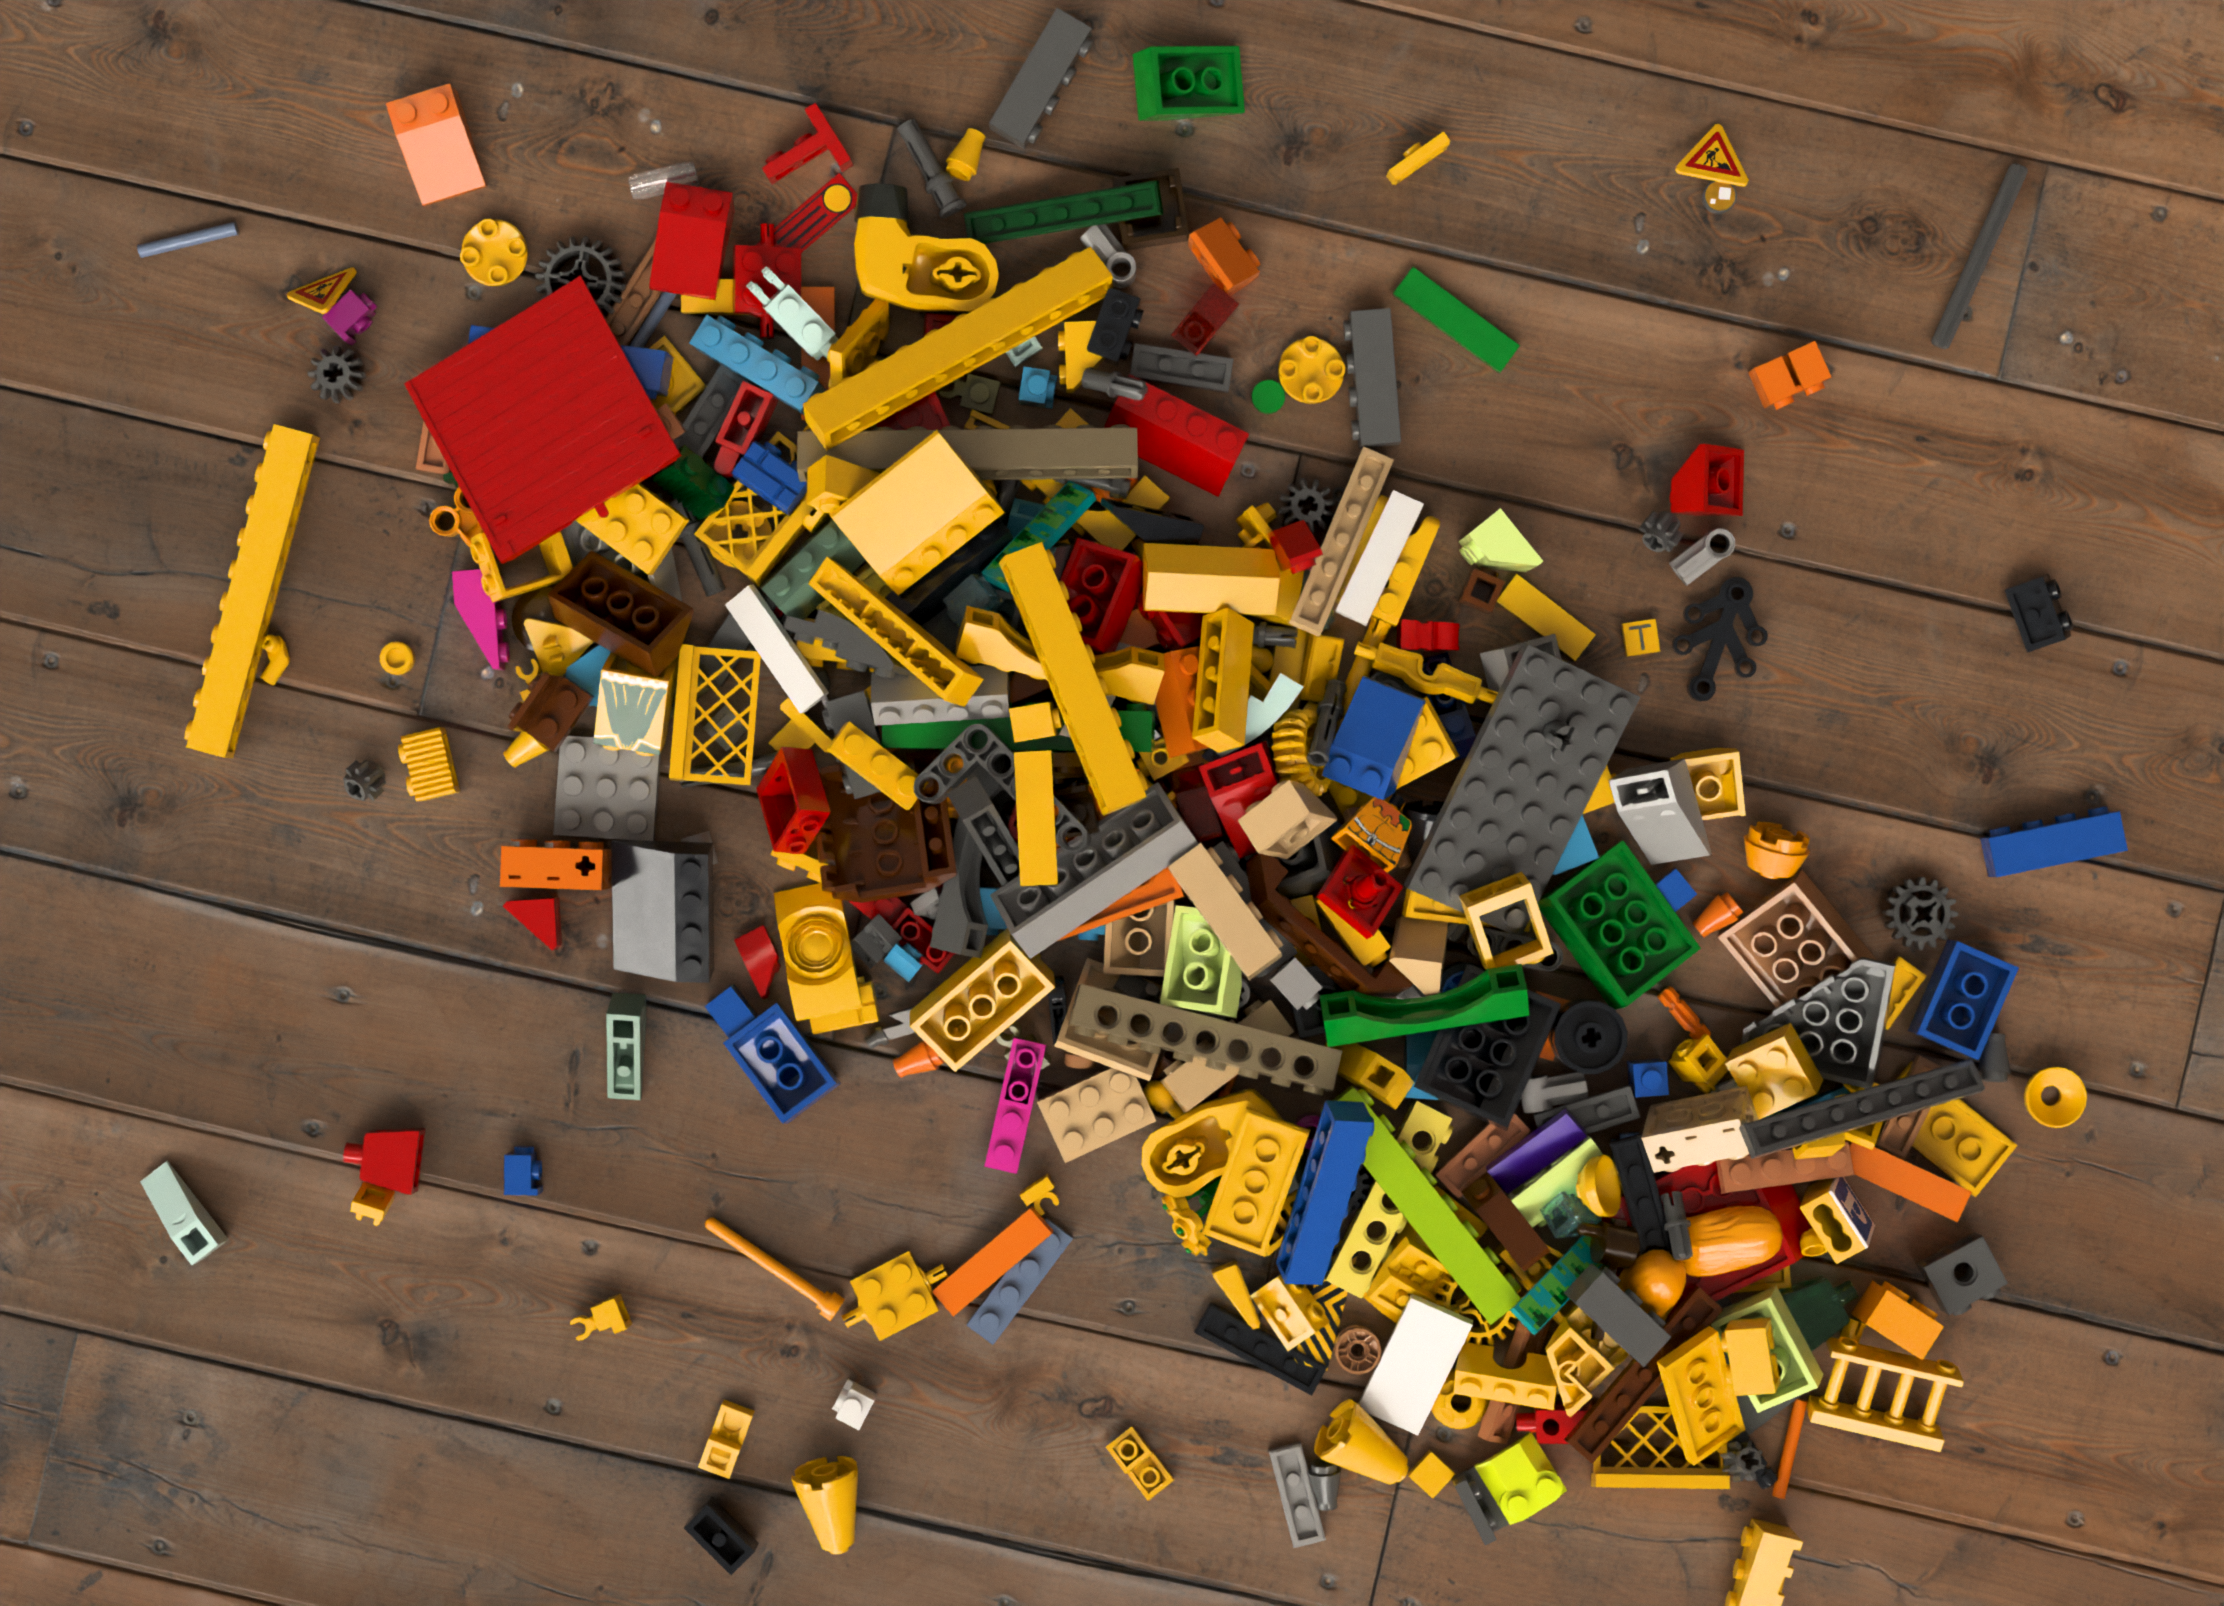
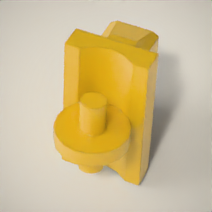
M1266 502L1256 508L1252 505L1235 520L1242 528V531L1237 534L1245 544L1242 548L1272 549L1267 535L1272 529L1268 524L1277 516L1269 503Z

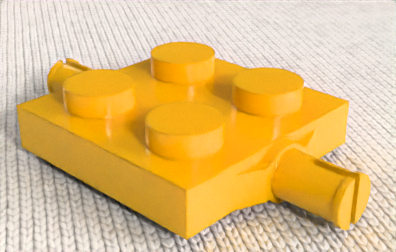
M908 1251L851 1280L850 1283L858 1297L859 1307L842 1315L843 1321L854 1315L856 1316L845 1322L846 1327L849 1328L865 1319L872 1325L879 1341L938 1312L940 1309L933 1297L931 1284L948 1277L947 1270L934 1276V1274L945 1269L944 1265L941 1264L925 1272L917 1265L911 1251Z

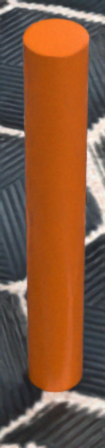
M1797 1398L1793 1402L1776 1475L1777 1481L1772 1492V1496L1781 1499L1786 1497L1808 1401Z

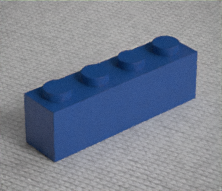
M2108 806L2088 809V816L2076 818L2075 813L2054 816V823L2043 825L2042 819L2022 823L2023 829L2010 831V826L1990 829V836L1980 838L1988 877H2001L2128 851L2120 811H2108Z

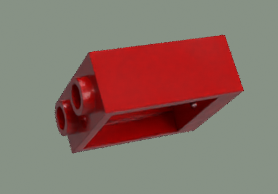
M781 747L756 790L774 852L805 854L831 811L812 749Z

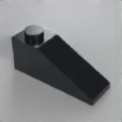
M1106 498L1101 499L1100 504L1144 543L1199 545L1204 524L1192 516Z

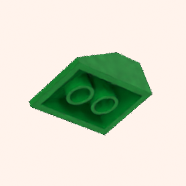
M1151 46L1133 54L1138 121H1169L1245 113L1239 46Z

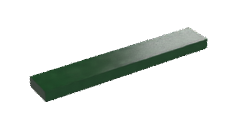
M1155 180L963 214L967 238H972L983 244L1163 215L1164 213L1159 181Z

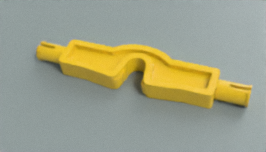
M1358 641L1354 651V655L1372 660V668L1399 677L1411 688L1425 694L1438 695L1443 693L1473 704L1476 698L1493 704L1498 694L1496 691L1482 687V679L1464 673L1445 663L1438 664L1433 675L1424 674L1422 670L1424 659L1418 653L1398 649L1384 643H1380L1377 649Z

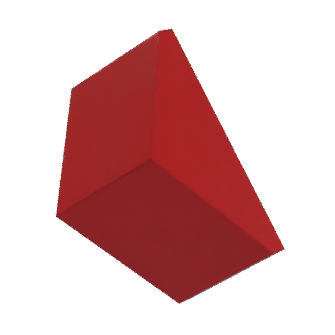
M559 897L505 902L503 907L552 951L557 950L562 945Z

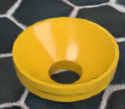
M2048 1067L2039 1070L2029 1079L2025 1087L2024 1103L2027 1111L2033 1119L2047 1127L2061 1128L2071 1125L2078 1120L2086 1107L2087 1093L2084 1083L2079 1076L2066 1068ZM2048 1086H2055L2059 1091V1099L2053 1105H2046L2041 1099L2043 1089Z
M1599 1155L1589 1159L1582 1171L1578 1173L1576 1184L1578 1198L1582 1200L1583 1205H1586L1590 1211L1599 1217L1616 1215L1621 1203V1186L1613 1160L1607 1155Z
M1451 1368L1431 1411L1443 1425L1455 1429H1466L1481 1421L1487 1411L1489 1399L1470 1397L1471 1403L1466 1410H1455L1451 1405V1399L1455 1395L1453 1391L1456 1368Z

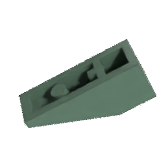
M612 993L606 1013L607 1098L641 1100L646 1035V995Z

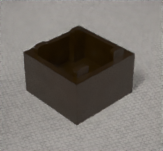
M1179 168L1113 178V188L1158 180L1161 193L1163 215L1118 222L1121 243L1125 251L1188 241L1189 229Z

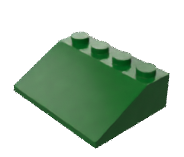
M1623 840L1599 855L1598 859L1589 862L1543 895L1538 902L1539 910L1607 1004L1615 1010L1630 1005L1701 949Z

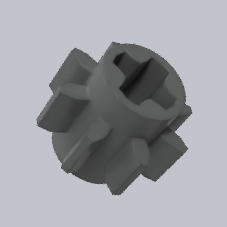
M1652 511L1639 528L1640 531L1645 533L1642 537L1643 543L1647 548L1655 552H1662L1664 549L1671 552L1684 535L1681 531H1678L1680 528L1679 519L1667 511H1661L1659 514Z
M355 760L345 769L347 775L343 778L345 781L344 787L352 798L365 801L369 797L374 801L384 792L382 786L386 783L384 780L385 773L377 763L364 760L360 764Z
M1750 1440L1743 1441L1741 1444L1738 1441L1728 1443L1731 1451L1720 1455L1724 1459L1722 1471L1732 1474L1733 1482L1743 1481L1744 1478L1747 1481L1756 1480L1755 1472L1765 1467L1761 1464L1760 1455L1763 1453L1762 1450L1757 1451L1752 1448V1441Z

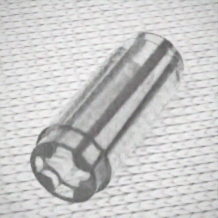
M693 161L656 168L628 177L630 191L634 200H644L664 195L666 181L690 186L699 184Z

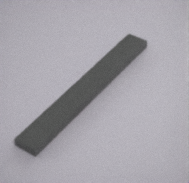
M1968 1059L1745 1123L1739 1127L1751 1159H1755L1978 1094L1984 1091L1985 1087L1973 1059Z

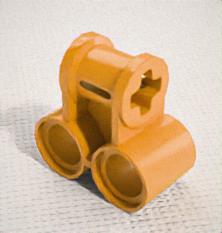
M458 487L454 494V502L457 507H437L430 514L429 522L432 530L438 535L452 537L460 534L459 536L470 547L472 544L470 539L482 533L483 530L472 509L464 504V494L460 487ZM445 512H450L455 519L454 526L448 531H444L439 525V518Z

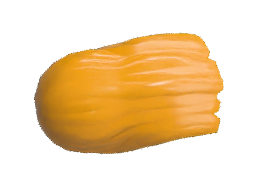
M1733 1206L1687 1217L1686 1219L1691 1222V1226L1688 1229L1693 1256L1681 1261L1686 1268V1273L1691 1277L1713 1276L1763 1263L1780 1250L1783 1239L1780 1222L1770 1211L1755 1206Z
M1651 1250L1636 1258L1630 1268L1622 1270L1618 1276L1621 1281L1617 1286L1623 1292L1628 1288L1632 1290L1643 1301L1639 1306L1643 1311L1648 1313L1650 1310H1653L1665 1321L1684 1290L1686 1268L1683 1262L1675 1260L1669 1251Z

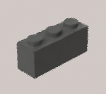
M866 690L825 702L827 709L822 711L824 722L828 730H834L835 736L845 722L850 721L882 746L881 735L878 726L874 724L872 707ZM844 763L847 774L842 775V780L847 794L853 793L854 799L881 792Z
M1591 1263L1564 1294L1633 1359L1645 1367L1671 1338L1662 1329L1666 1322L1653 1310H1650L1648 1313L1643 1311L1639 1307L1643 1301L1629 1288L1623 1292L1617 1286L1621 1280L1606 1266L1601 1271Z

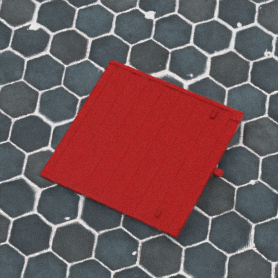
M581 276L404 383L490 545L502 564L512 561L565 529L575 519L594 508L601 518H607L609 511L604 503L605 501L619 496L682 456Z

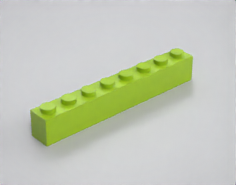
M1351 1085L1332 1101L1364 1102L1370 1116L1374 1119V1132L1368 1138L1363 1165L1487 1322L1492 1325L1521 1299L1517 1293L1521 1289L1520 1285L1509 1272L1503 1276L1496 1265L1500 1263V1260L1488 1246L1484 1249L1480 1247L1475 1240L1480 1235L1468 1220L1461 1223L1454 1212L1458 1210V1207L1446 1193L1440 1196L1433 1186L1438 1182L1426 1167L1421 1170L1418 1169L1412 1161L1416 1154L1405 1141L1399 1144L1391 1133L1396 1129L1386 1116L1382 1114L1380 1117H1377L1370 1107L1374 1104V1101L1363 1088L1357 1091Z

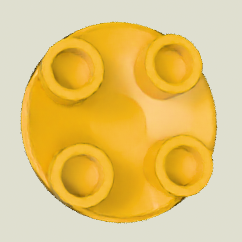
M484 219L473 226L463 240L460 260L469 275L479 283L488 286H503L514 281L524 270L528 258L527 244L522 233L514 225L499 219Z
M1314 336L1297 340L1289 345L1283 352L1278 365L1279 380L1285 392L1293 399L1306 404H1317L1330 399L1341 387L1345 374V364L1336 348L1327 341Z

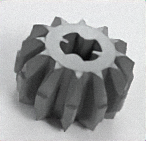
M333 346L331 354L326 349H321L320 354L323 360L311 359V363L317 366V370L307 372L309 377L316 379L310 385L311 389L314 391L321 390L319 396L321 399L327 400L331 396L332 401L336 404L341 402L342 394L347 400H353L354 397L351 389L363 390V387L356 383L357 379L366 378L365 372L356 371L363 365V361L359 358L353 359L354 351L350 349L344 351L343 354L339 346ZM337 368L343 371V376H338L336 380L331 378V373H336Z
M1301 478L1299 482L1301 490L1299 491L1294 484L1290 483L1287 488L1294 497L1286 494L1280 496L1282 502L1290 504V506L1279 508V514H1291L1284 521V525H1290L1294 520L1296 522L1304 520L1312 534L1315 531L1314 522L1321 530H1324L1327 525L1320 516L1327 519H1333L1334 517L1333 512L1324 509V507L1335 505V499H1323L1330 492L1329 487H1325L1319 493L1316 491L1319 486V480L1315 479L1311 489L1307 488L1306 479ZM1308 498L1313 501L1311 506H1316V511H1310L1307 515L1301 513L1302 507L1298 508V502L1304 503Z

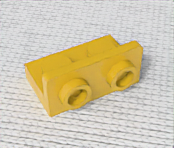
M1281 1274L1250 1295L1287 1351L1306 1340L1330 1322L1325 1315L1324 1308L1315 1300L1305 1284H1285Z

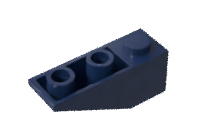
M1448 652L1424 658L1422 668L1424 674L1433 675L1437 665L1441 663L1452 666ZM1424 693L1425 697H1428L1460 755L1449 762L1466 758L1476 739V735L1465 702L1443 693L1438 695Z

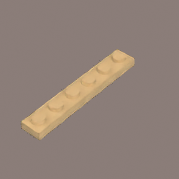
M1363 446L1320 547L1323 555L1315 559L1316 565L1312 566L1288 624L1320 637L1394 459Z

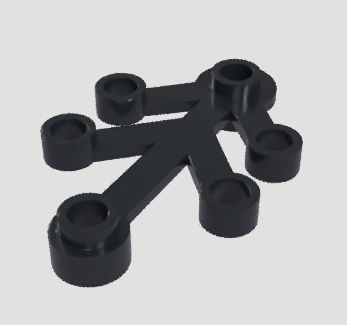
M1733 577L1726 580L1720 587L1719 595L1700 604H1690L1683 611L1685 621L1690 624H1696L1701 622L1706 614L1723 608L1719 621L1689 635L1677 636L1672 641L1673 651L1678 655H1686L1692 651L1693 647L1712 639L1700 674L1692 677L1687 684L1688 695L1695 701H1707L1715 694L1716 685L1713 677L1725 644L1735 663V673L1739 677L1748 678L1756 672V663L1747 657L1732 625L1736 613H1738L1747 631L1746 641L1749 645L1757 647L1765 644L1767 641V631L1758 625L1749 606L1753 598V589L1750 583L1743 578ZM1735 587L1742 591V597L1739 600H1735L1731 596V591ZM1692 607L1699 610L1700 615L1697 620H1692L1688 615ZM1754 630H1758L1762 634V639L1759 643L1754 642L1751 638ZM1680 639H1685L1688 642V648L1684 652L1677 648V642ZM1744 661L1748 662L1751 666L1748 674H1743L1740 671V664ZM1701 681L1708 685V691L1705 694H1701L1697 690V685Z

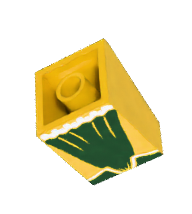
M613 652L610 653L601 670L593 744L602 745L608 750H632L642 756L660 755L666 743L678 674L679 656L656 678Z

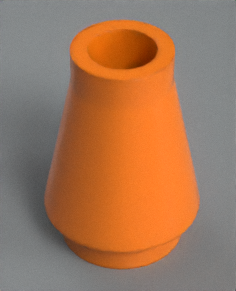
M1725 892L1721 896L1718 894L1692 924L1705 938L1709 934L1738 921V916L1743 913V910L1728 892Z
M924 1040L900 1057L893 1059L894 1068L900 1078L906 1075L938 1070L939 1065L945 1063Z

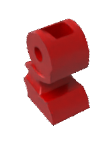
M1400 619L1396 626V648L1406 651L1418 650L1420 648L1429 652L1459 651L1460 624L1433 621L1421 623L1418 620Z

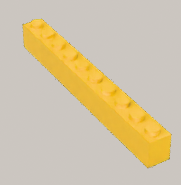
M1091 246L1081 252H1074L1065 261L1054 267L1043 269L1037 276L1025 283H1017L1003 295L986 300L981 307L968 314L964 313L957 316L950 324L939 330H931L922 339L911 345L900 347L895 354L886 359L871 363L864 371L853 377L843 378L836 386L823 393L814 394L807 402L803 403L805 421L825 450L828 451L1105 298L1108 289L1113 288L1112 274Z
M273 424L272 431L269 430L266 433L263 443L266 454L263 463L258 464L255 472V482H258L254 495L249 497L246 505V514L249 515L246 527L241 528L237 539V546L240 547L237 560L234 559L231 562L228 572L231 583L228 592L225 591L220 601V611H223L221 620L213 628L211 634V643H214L211 656L206 657L202 668V675H205L202 688L196 691L194 697L195 716L193 721L190 720L185 730V739L188 740L186 748L223 758H234L263 651L261 643L263 638L267 636L320 438L313 434Z

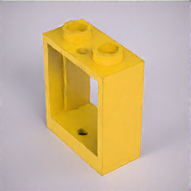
M560 531L539 544L549 576L505 588L485 533L482 532L470 539L472 543L470 546L472 558L476 563H479L483 575L481 578L484 592L488 596L490 595L492 603L559 583L573 569Z
M1522 871L1459 895L1481 964L1485 970L1517 964H1536L1541 962L1546 956L1553 954L1532 885ZM1524 899L1537 939L1492 956L1479 916Z
M1317 897L1313 898L1317 907L1357 962L1363 966L1368 964L1373 968L1388 957L1385 951L1391 948V946L1379 929L1373 937L1366 939ZM1349 901L1348 905L1353 909L1354 907L1350 905L1351 902Z

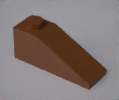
M1488 1172L1461 1192L1523 1272L1550 1252L1546 1244Z

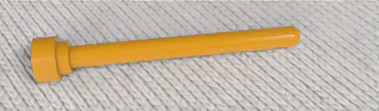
M710 1217L705 1221V1227L816 1303V1308L821 1311L819 1314L827 1320L831 1321L845 1301V1298L836 1292L833 1294L828 1291L826 1293L822 1292L716 1218Z

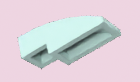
M1280 673L1264 701L1259 700L1253 695L1250 696L1247 708L1245 745L1260 736L1285 713L1303 689L1302 685ZM1241 747L1217 752V754L1223 757Z

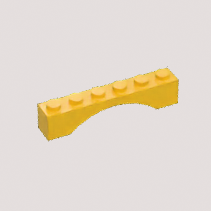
M966 606L956 639L955 657L971 664L982 663L994 666L1004 672L1015 671L1027 674L1037 680L1046 679L1030 640L1024 638L1013 629L1000 613ZM1130 646L1116 652L1094 655L1095 663L1092 665L1097 677L1102 676L1107 685L1108 695L1106 696L1114 695L1126 698L1136 704H1154L1165 672L1164 654Z

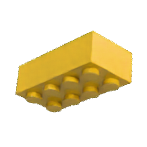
M1006 928L983 948L981 958L972 957L910 1010V1027L956 1072L1055 988L1054 972L1037 955L1030 959L1011 935L1009 929Z

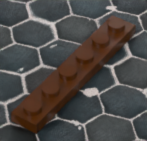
M1695 1285L1665 1320L1666 1324L1662 1329L1671 1336L1667 1343L1645 1367L1635 1359H1632L1564 1440L1588 1462L1593 1464L1661 1384L1662 1378L1657 1361L1710 1326L1723 1311V1308L1700 1287Z

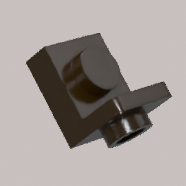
M1072 782L1066 784L1063 789L1055 790L1056 796L1081 820L1091 834L1100 832L1096 798L1089 785L1082 782ZM1072 828L1068 831L1066 837L1081 836L1082 832L1078 828Z

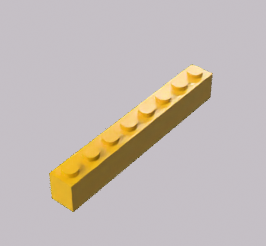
M1040 542L1005 555L999 562L1102 815L1105 816L1140 802L1147 797L1145 791L1148 790L1145 777L1141 771L1137 772L1132 762V759L1135 758L1133 748L1127 739L1123 740L1120 733L1121 720L1119 714L1114 707L1110 708L1106 699V695H1108L1107 685L1102 676L1097 677L1092 665L1095 663L1093 651L1089 644L1084 645L1079 633L1082 632L1080 619L1075 612L1071 613L1067 604V600H1069L1068 590L1063 581L1058 582L1053 570L1056 568V562L1050 549L1045 550L1043 543Z

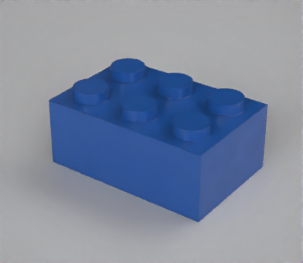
M1947 939L1908 1031L1969 1058L1979 1060L2019 967L1959 941Z

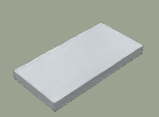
M1411 1294L1358 1403L1368 1414L1415 1435H1419L1473 1326V1320Z

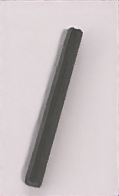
M2013 163L2009 166L1934 333L1931 343L1940 349L1946 350L1950 347L2026 178L2028 169L2020 164Z

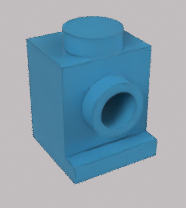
M1024 366L1018 399L1019 404L1052 409L1057 376L1051 375L1050 370Z

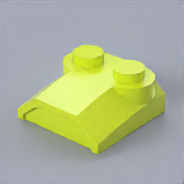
M1526 1433L1524 1437L1487 1460L1474 1465L1510 1525L1529 1518L1555 1502L1567 1491L1532 1433Z

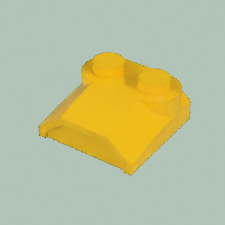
M1736 748L1698 750L1681 753L1670 758V761L1685 758L1702 820L1737 815L1746 816L1740 755Z

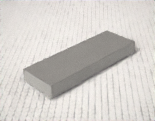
M1301 1441L1268 1449L1293 1548L1326 1540Z

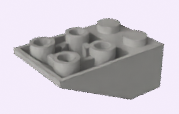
M1685 758L1625 769L1608 780L1618 814L1651 865L1712 854Z

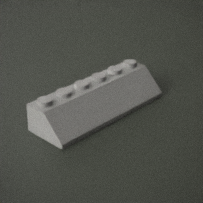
M1158 782L1145 791L1147 797L1140 802L1112 812L1099 821L1100 832L1091 834V843L1085 851L1071 853L1061 847L1056 850L1058 884L1020 886L1019 875L990 895L1011 935L1030 959L1199 845ZM1083 835L1075 837L1068 842V845L1071 847L1078 846L1082 842Z

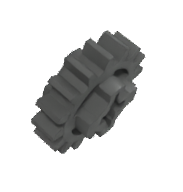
M1917 877L1916 885H1914L1911 879H1905L1904 889L1899 886L1892 888L1896 894L1895 898H1885V901L1891 904L1890 909L1882 910V914L1890 916L1891 920L1886 922L1884 926L1885 928H1895L1891 937L1896 940L1904 937L1902 945L1905 947H1910L1913 941L1915 948L1923 950L1925 942L1929 947H1937L1936 938L1946 941L1948 937L1944 932L1945 929L1954 930L1956 927L1949 922L1950 917L1958 916V912L1950 911V906L1956 903V900L1952 898L1946 899L1945 896L1949 891L1947 887L1937 890V880L1931 879L1926 885L1925 877ZM1926 891L1930 894L1923 899H1918L1911 893ZM1900 906L1903 907V918L1901 920L1899 917ZM1916 907L1925 908L1922 912L1925 917L1924 919H1915L1918 915V912L1915 910ZM1939 907L1941 909L1940 921L1937 919ZM1918 927H1922L1929 932L1920 936L1911 934Z

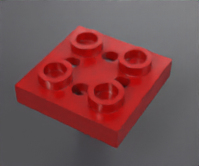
M1352 844L1346 848L1316 897L1363 937L1369 939L1377 932L1403 886ZM1349 901L1351 902L1350 905L1354 907L1353 909L1349 907Z

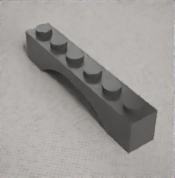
M1003 755L996 760L995 768L999 774L1006 773L1011 768L1009 756ZM979 765L967 777V781L977 776L1000 815L1013 798ZM959 816L953 839L957 875L943 884L939 897L937 916L932 929L930 947L981 958L988 929L980 896L982 852Z

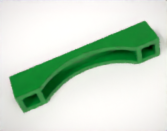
M1522 964L1487 969L1478 977L1457 988L1426 997L1408 999L1381 998L1354 990L1320 995L1328 1047L1530 1016L1527 986Z

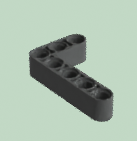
M982 724L970 725L916 778L913 786L914 793L923 802L930 804L941 803L948 797L947 793L957 788L981 765L1016 801L1014 752L987 726ZM984 731L988 738L987 744L982 749L977 750L972 745V737L975 733ZM954 755H960L963 759V767L958 773H951L948 769V761ZM1007 755L1011 759V768L1006 773L999 774L995 768L996 760L1000 756ZM930 779H935L939 784L938 793L928 798L923 790L924 784ZM1053 793L1054 804L1059 810V815L1055 820L1056 843L1062 849L1071 853L1085 851L1092 839L1089 829ZM1072 828L1080 829L1083 835L1082 842L1076 847H1071L1066 842V834Z

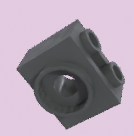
M1976 1232L1953 1244L1942 1247L1936 1253L1916 1263L1940 1310L1948 1315L1953 1313L1956 1316L1965 1313L1972 1308L1971 1303L1980 1298L1987 1300L2001 1293L2000 1288L2008 1284L1984 1237ZM1965 1262L1967 1266L1965 1275L1961 1278H1955V1266Z

